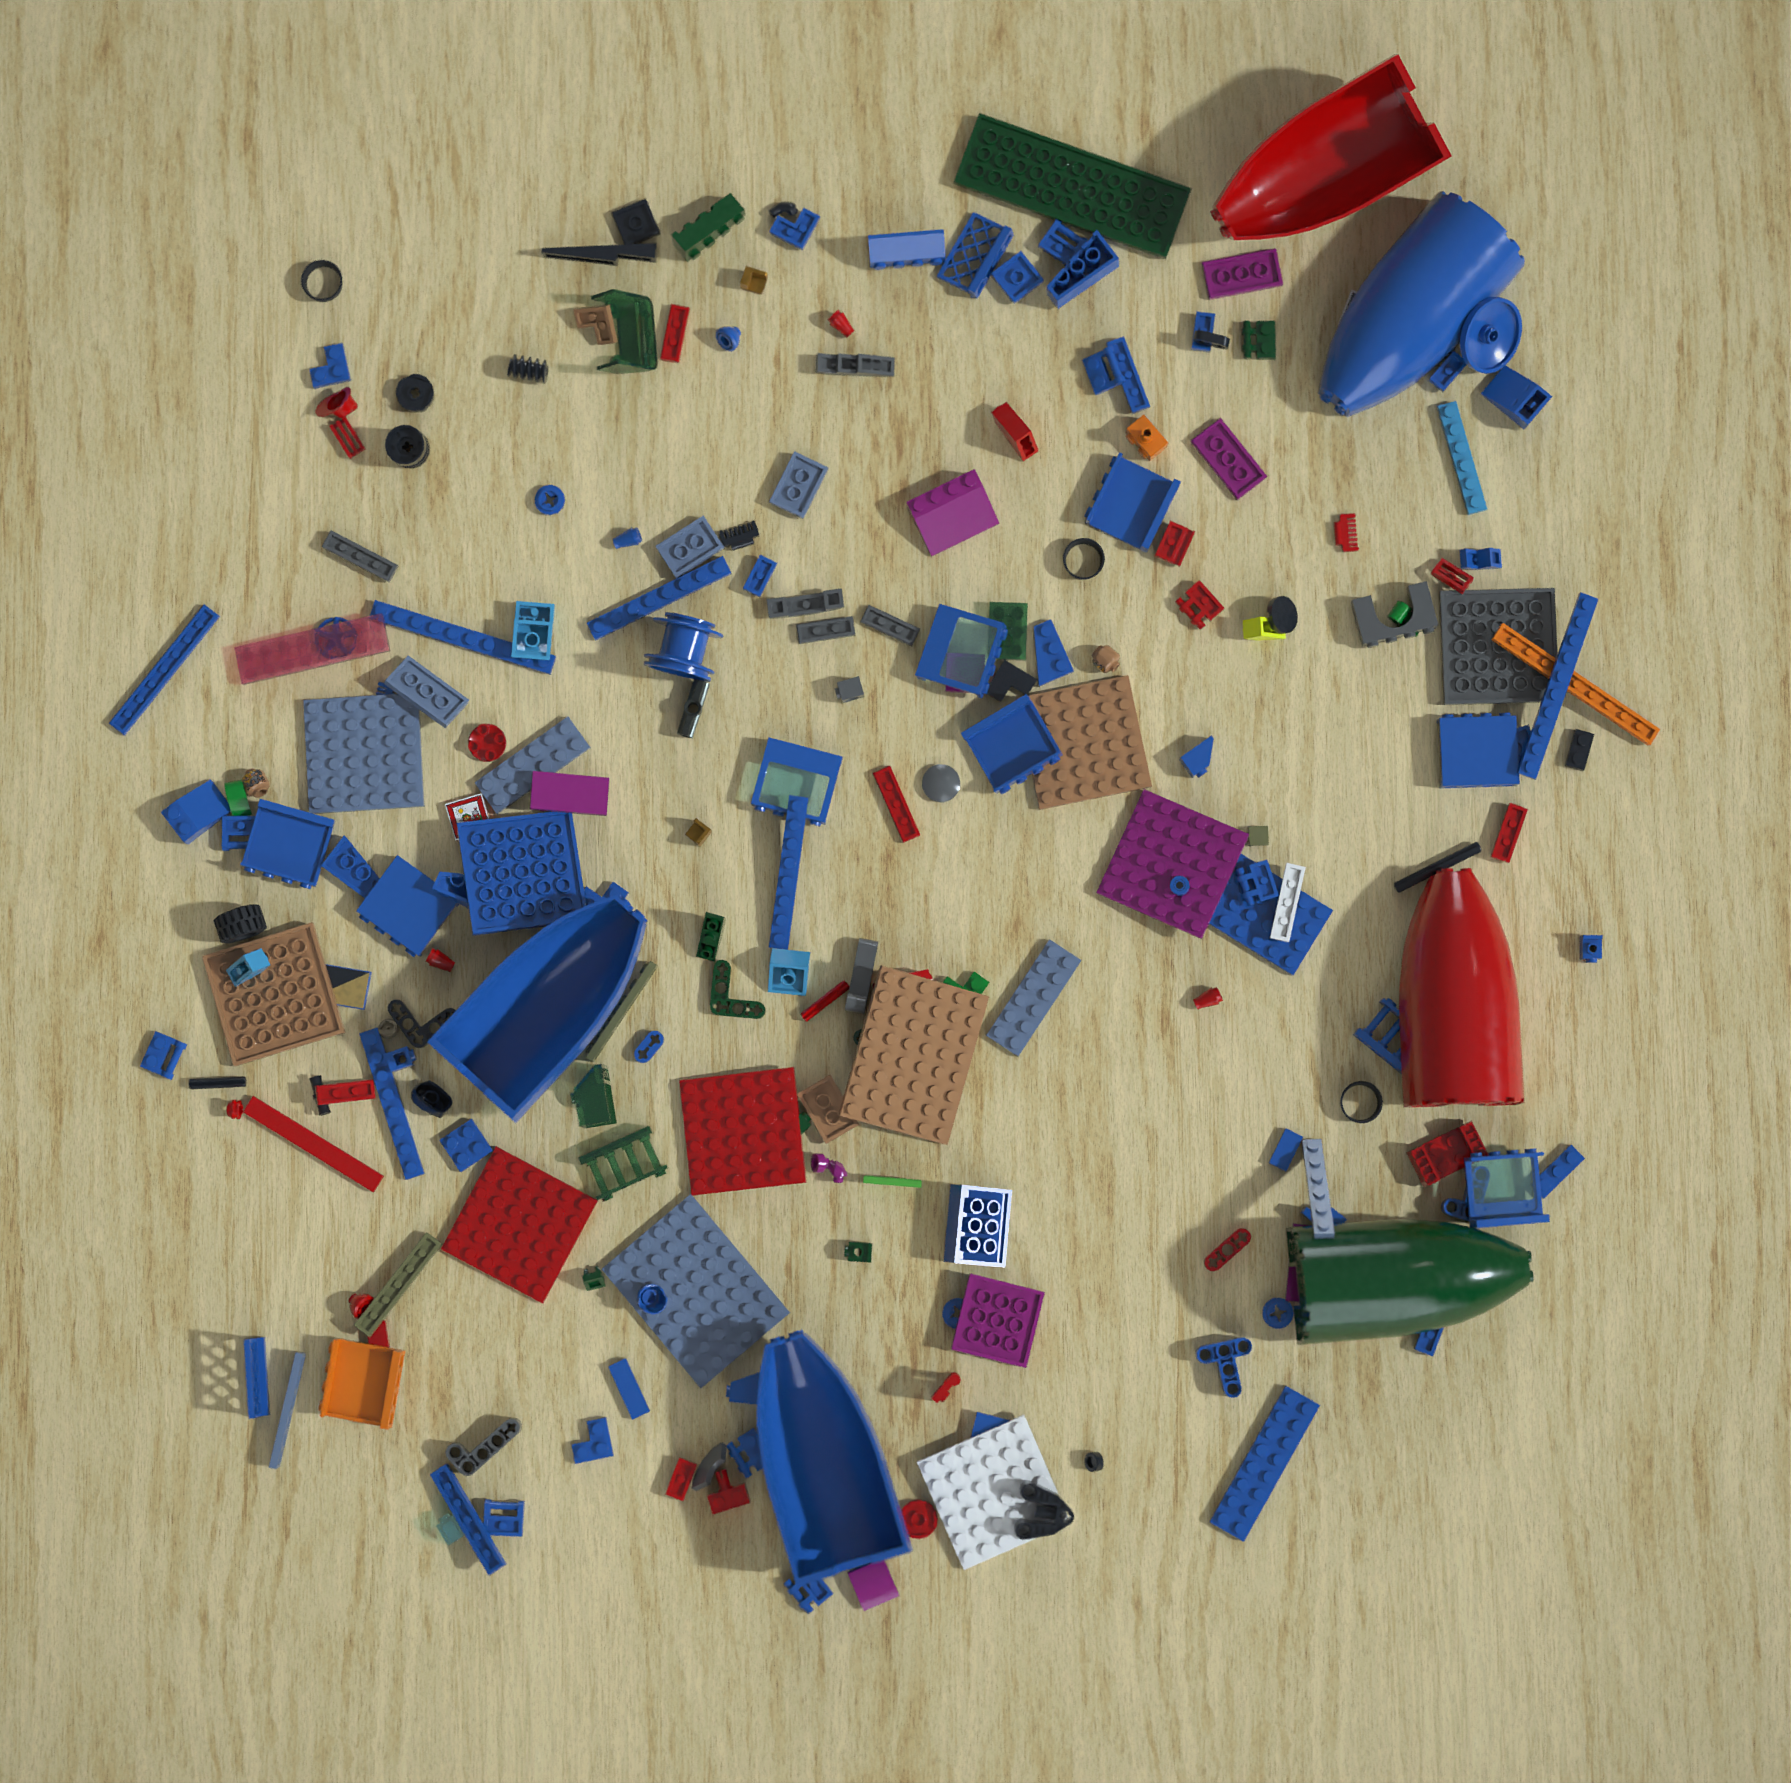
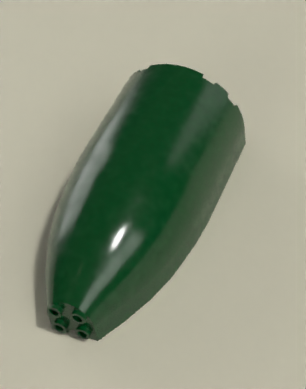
M1385 1219L1333 1224L1334 1238L1315 1239L1313 1226L1286 1228L1289 1267L1296 1266L1300 1305L1293 1306L1297 1345L1400 1337L1452 1326L1484 1314L1526 1288L1529 1282L1534 1281V1274L1530 1270L1529 1264L1532 1261L1530 1251H1526L1524 1247L1491 1233L1455 1223L1415 1219Z

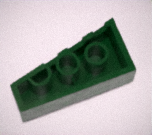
M731 193L712 205L709 213L705 211L699 214L695 220L696 222L686 223L679 234L677 231L671 234L674 247L687 262L698 258L703 249L713 246L719 236H725L730 231V227L734 224H740L745 219V209Z

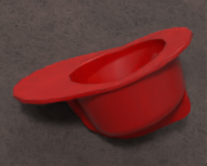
M345 387L339 392L324 398L316 407L315 414L318 417L332 414L338 418H344L355 411L358 405L350 395L351 389Z

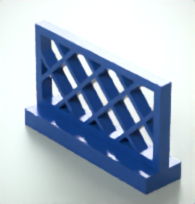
M973 212L937 274V278L978 299L991 273L1014 236L1012 228L1006 225L1002 226ZM975 219L983 222L984 227L973 230L972 224ZM993 228L1000 230L997 236L989 238L987 230ZM985 231L987 239L976 242L974 234ZM972 235L974 243L964 246V238ZM989 243V251L980 254L978 246ZM976 247L978 255L967 258L965 250ZM963 251L965 259L955 262L954 255ZM979 259L980 267L971 270L969 262ZM967 263L969 271L958 275L956 266ZM954 267L955 276L949 278L944 276L946 269ZM970 275L971 282L969 286L962 285L959 278Z
M265 1337L244 1339L248 1417L253 1419L260 1416L270 1415Z

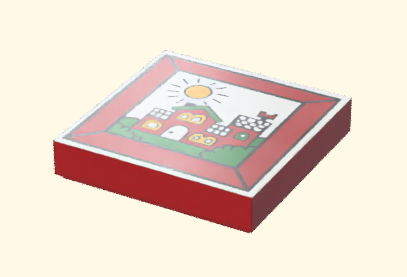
M482 793L445 804L455 841H459L457 823L490 819Z

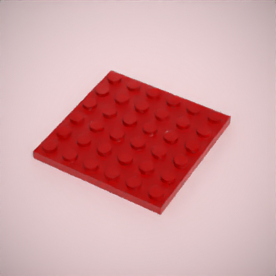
M794 1067L679 1080L692 1196L807 1183Z
M496 1146L441 1250L544 1304L598 1200Z

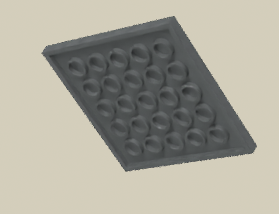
M1555 588L1465 590L1463 595L1456 590L1440 591L1444 705L1541 703L1549 679L1491 639L1499 626L1504 623L1556 658L1558 650Z

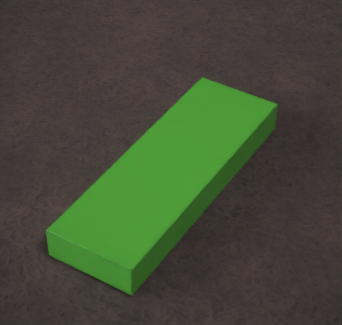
M867 1175L863 1179V1183L916 1188H921L922 1183L921 1180Z

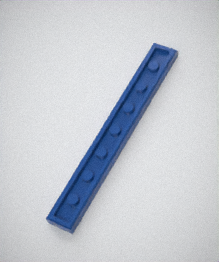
M204 604L109 724L123 735H126L220 616Z

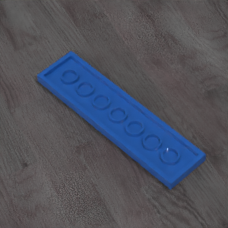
M1285 1385L1210 1519V1523L1241 1541H1245L1320 1407L1319 1404Z

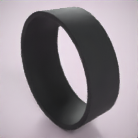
M317 260L307 265L301 276V285L304 292L312 299L319 302H328L340 294L343 286L342 274L334 263L327 260ZM328 267L339 275L340 286L328 298H315L308 291V277L315 269Z
M1079 538L1072 541L1066 547L1063 554V563L1066 570L1071 576L1080 580L1096 576L1102 570L1105 562L1102 547L1096 541L1089 538ZM1080 544L1092 546L1100 556L1099 569L1094 575L1089 577H1078L1067 568L1066 558L1068 552Z
M1356 1081L1344 1089L1340 1104L1344 1115L1348 1119L1356 1123H1368L1380 1114L1383 1098L1379 1089L1372 1083ZM1353 1086H1366L1376 1095L1377 1108L1373 1115L1367 1119H1353L1347 1115L1343 1108L1344 1094Z

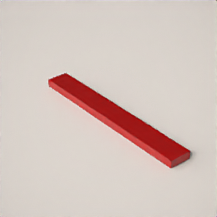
M252 1096L243 1111L246 1115L372 1192L376 1191L384 1178V1175L255 1096Z

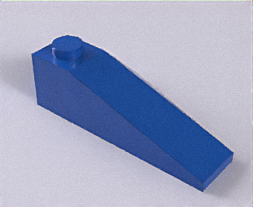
M439 872L432 890L469 909L464 875L462 873Z

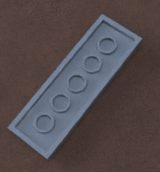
M566 717L477 780L475 784L496 814H498L531 791L533 771L556 773L589 750L590 746L570 718Z
M1049 939L986 1036L1016 1056H1019L1082 960Z

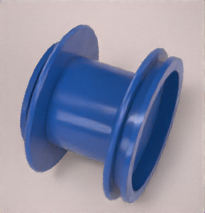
M665 612L667 618L654 617V622L664 625L666 628L659 654H644V657L649 659L644 661V665L672 675L710 682L711 678L708 677V674L713 675L715 672L702 665L708 638L721 639L724 637L723 634L711 630L715 628V624L671 612Z

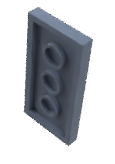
M410 656L403 660L384 683L444 728L455 719L469 702V699Z

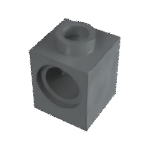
M859 676L837 682L838 688H835L837 699H841L842 703L864 697Z

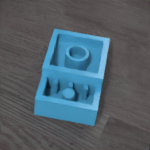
M516 601L511 657L550 660L555 604Z

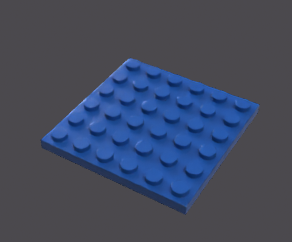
M545 812L457 823L473 936L546 927L561 917L586 906L572 813Z

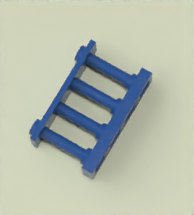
M1382 998L1379 1003L1383 1005V1008L1366 1028H1358L1353 1033V1036L1402 1074L1401 1047L1393 1054L1387 1050L1388 1043L1400 1030L1399 1019L1381 1041L1378 1040L1377 1042L1372 1038V1032L1389 1011L1399 1018V1010L1396 1008L1397 1004L1389 998L1387 1000Z

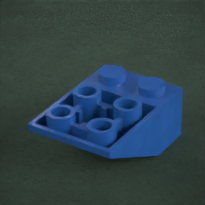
M1506 365L1481 392L1482 396L1523 430L1526 429L1553 397L1538 384Z

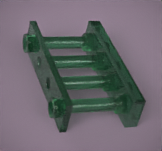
M647 1126L579 1157L581 1165L586 1164L587 1167H590L601 1194L596 1196L597 1200L602 1199L605 1202L614 1198L612 1194L654 1175L658 1178L667 1174L665 1170L669 1169L668 1165L661 1167L649 1140L651 1138L650 1135L653 1134L651 1126ZM637 1140L643 1143L654 1168L653 1171L647 1174H643L632 1149V1143ZM622 1148V1151L625 1150L637 1177L627 1183L614 1156V1151ZM602 1156L605 1159L607 1158L619 1184L618 1187L609 1191L596 1164L598 1162L597 1159Z

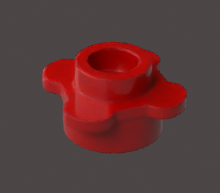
M232 1100V1102L228 1103L226 1111L231 1119H235V1117L236 1119L241 1118L243 1114L241 1100L237 1102Z

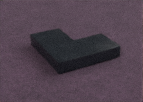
M1004 660L992 679L987 694L999 702H1002L1010 687L1024 695H1028L1037 679Z

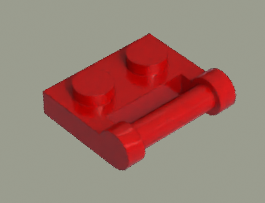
M955 1372L951 1373L932 1394L931 1399L936 1403L939 1401L943 1403L950 1395L948 1390L952 1386L960 1384V1375Z

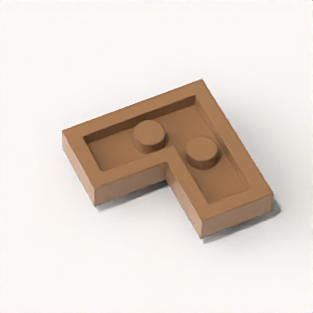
M610 304L574 309L577 328L594 327L598 345L617 342Z

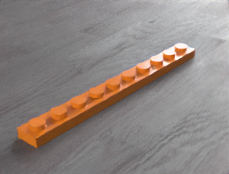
M1502 623L1491 640L1549 679L1556 658ZM1573 672L1567 692L1647 746L1652 744L1660 731L1658 727L1577 672Z

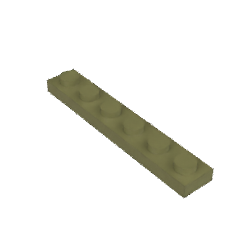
M652 961L649 964L645 963L640 970L641 976L638 980L634 979L629 986V989H631L627 996L623 995L618 1003L620 1007L617 1012L613 1011L607 1019L609 1021L606 1028L602 1027L597 1034L598 1040L595 1044L591 1043L586 1050V1053H588L586 1058L595 1062L658 968V965Z
M426 1232L354 1326L368 1337H371L443 1244Z

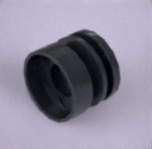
M410 425L394 427L385 439L387 455L392 461L403 468L414 469L420 467L426 462L430 454L428 439L418 429ZM409 444L413 447L410 449V452L405 450L409 447Z

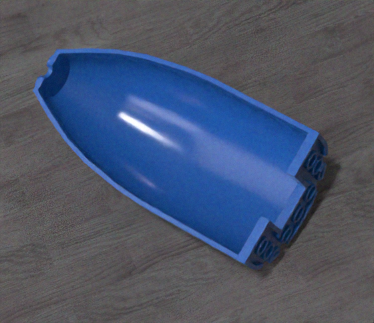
M1444 191L1438 192L1376 264L1344 312L1330 343L1318 390L1321 400L1327 404L1329 402L1333 403L1336 406L1334 410L1338 414L1349 417L1395 397L1414 385L1437 366L1460 343L1461 331L1471 310L1484 299L1499 297L1524 267V256L1519 255L1520 248L1515 240L1507 237L1506 229L1490 214L1470 200L1464 202L1462 197L1450 192L1449 195H1446Z
M616 895L591 903L561 917L540 930L495 968L427 1042L510 1119L517 1123L583 1052L621 999L640 953L648 920L639 910L633 911L634 908L623 896L619 898Z
M803 1330L789 1333V1338L786 1339L784 1336L770 1339V1344L765 1345L757 1393V1431L763 1471L797 1587L835 1576L848 1569L871 1562L874 1564L913 1551L884 1452L864 1406L840 1368L807 1333H803Z

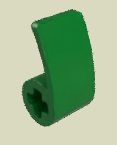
M1397 601L1387 618L1398 627H1401L1409 622L1412 609L1404 602Z
M242 779L225 783V792L232 816L252 815L247 799L248 794Z

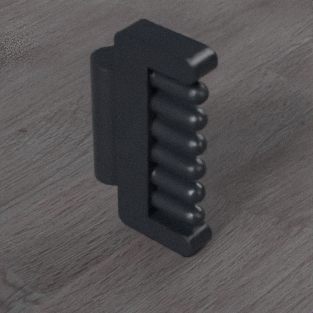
M753 520L751 524L747 523V527L745 524L742 527L739 525L738 530L736 527L733 530L730 528L729 533L728 530H724V533L719 531L723 546H731L734 551L753 545V538L759 537L756 522Z

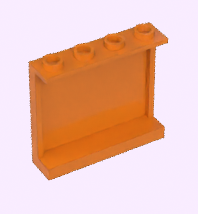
M342 1338L334 1339L330 1343L328 1350L331 1355L325 1367L327 1378L322 1385L324 1395L318 1407V1410L321 1411L320 1417L330 1416L377 1425L387 1430L392 1428L406 1350Z

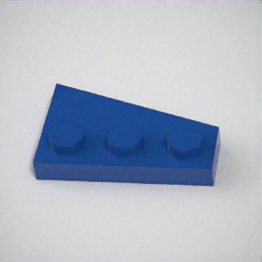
M1050 619L1034 626L1038 684L1040 687L1073 673L1074 670L1052 620Z

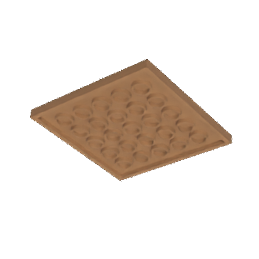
M1128 675L1029 695L1063 754L1059 757L1061 760L1057 763L1045 765L1043 767L1044 770L1036 775L1032 773L1039 810L1152 787Z
M313 922L202 956L234 1067L346 1033ZM262 948L264 954L268 957L270 966L262 973L235 987L226 969L243 955Z

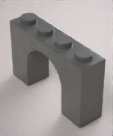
M1427 581L1407 587L1406 590L1412 614L1409 622L1401 627H1388L1379 621L1371 595L1351 601L1362 647L1373 648L1383 641H1386V644L1397 641V638L1403 636L1405 639L1412 638L1418 632H1423V634L1434 632L1438 622Z

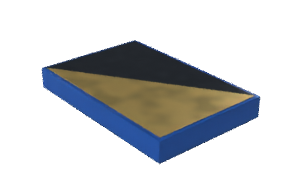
M326 964L337 1005L365 1010L372 972Z

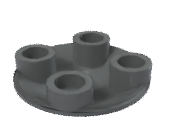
M944 764L934 765L925 772L922 779V788L928 798L944 803L957 795L960 788V778L952 767Z

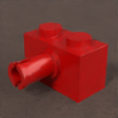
M727 1469L721 1470V1473L720 1470L714 1472L720 1489L707 1495L712 1515L751 1502L746 1483L733 1486L730 1484Z

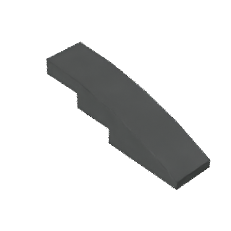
M817 353L815 373L843 376L894 377L895 357L868 354L850 355L838 353L837 355Z

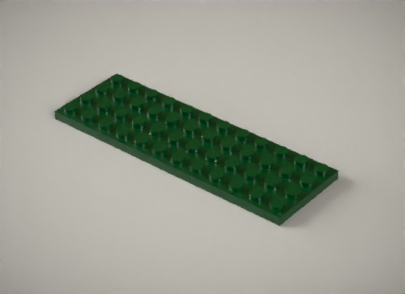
M982 113L978 115L954 179L955 185L1053 220L1058 219L1064 224L1090 233L1098 230L1104 238L1165 260L1192 190L1190 187Z

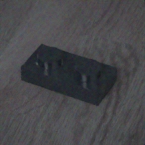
M1579 729L1574 730L1565 763L1566 767L1580 771L1585 770L1594 738L1593 733Z

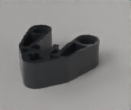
M1030 1480L1024 1481L1020 1485V1493L1025 1500L1055 1505V1508L1036 1506L1035 1517L1052 1519L1053 1522L1026 1519L1017 1521L1014 1531L1019 1539L1027 1540L1051 1536L1073 1522L1074 1513L1058 1493ZM1032 1486L1034 1492L1031 1495H1025V1487ZM1063 1511H1067L1068 1515H1070L1069 1518L1066 1517V1520H1063L1062 1516H1060L1061 1513L1064 1514ZM1020 1526H1028V1532L1020 1534L1018 1532Z

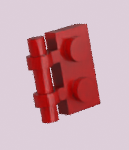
M1200 580L1185 592V595L1189 598L1186 602L1181 597L1175 601L1180 607L1179 610L1182 613L1184 612L1191 619L1190 622L1193 626L1196 625L1200 630L1206 626L1201 620L1204 616L1211 621L1225 609ZM1193 603L1201 611L1197 615L1190 608Z

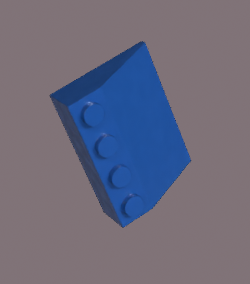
M950 1185L943 1262L1005 1267L1012 1190ZM983 1212V1213L986 1214V1215H993V1216H992V1219H989V1217L984 1216V1215H981V1214H979V1213Z

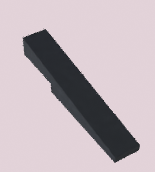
M657 243L542 248L541 253L543 258L618 266L619 259L656 263L658 247Z

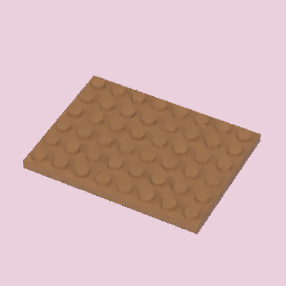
M880 965L838 1115L948 1145L989 996Z

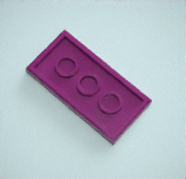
M1276 248L1202 262L1209 300L1283 286Z
M1221 418L1190 441L1236 500H1239L1268 477Z
M533 771L530 810L607 816L609 778Z

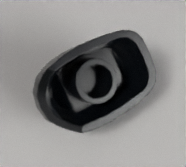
M430 1080L417 1084L411 1091L413 1103L421 1110L438 1118H442L453 1104L452 1098L440 1086Z

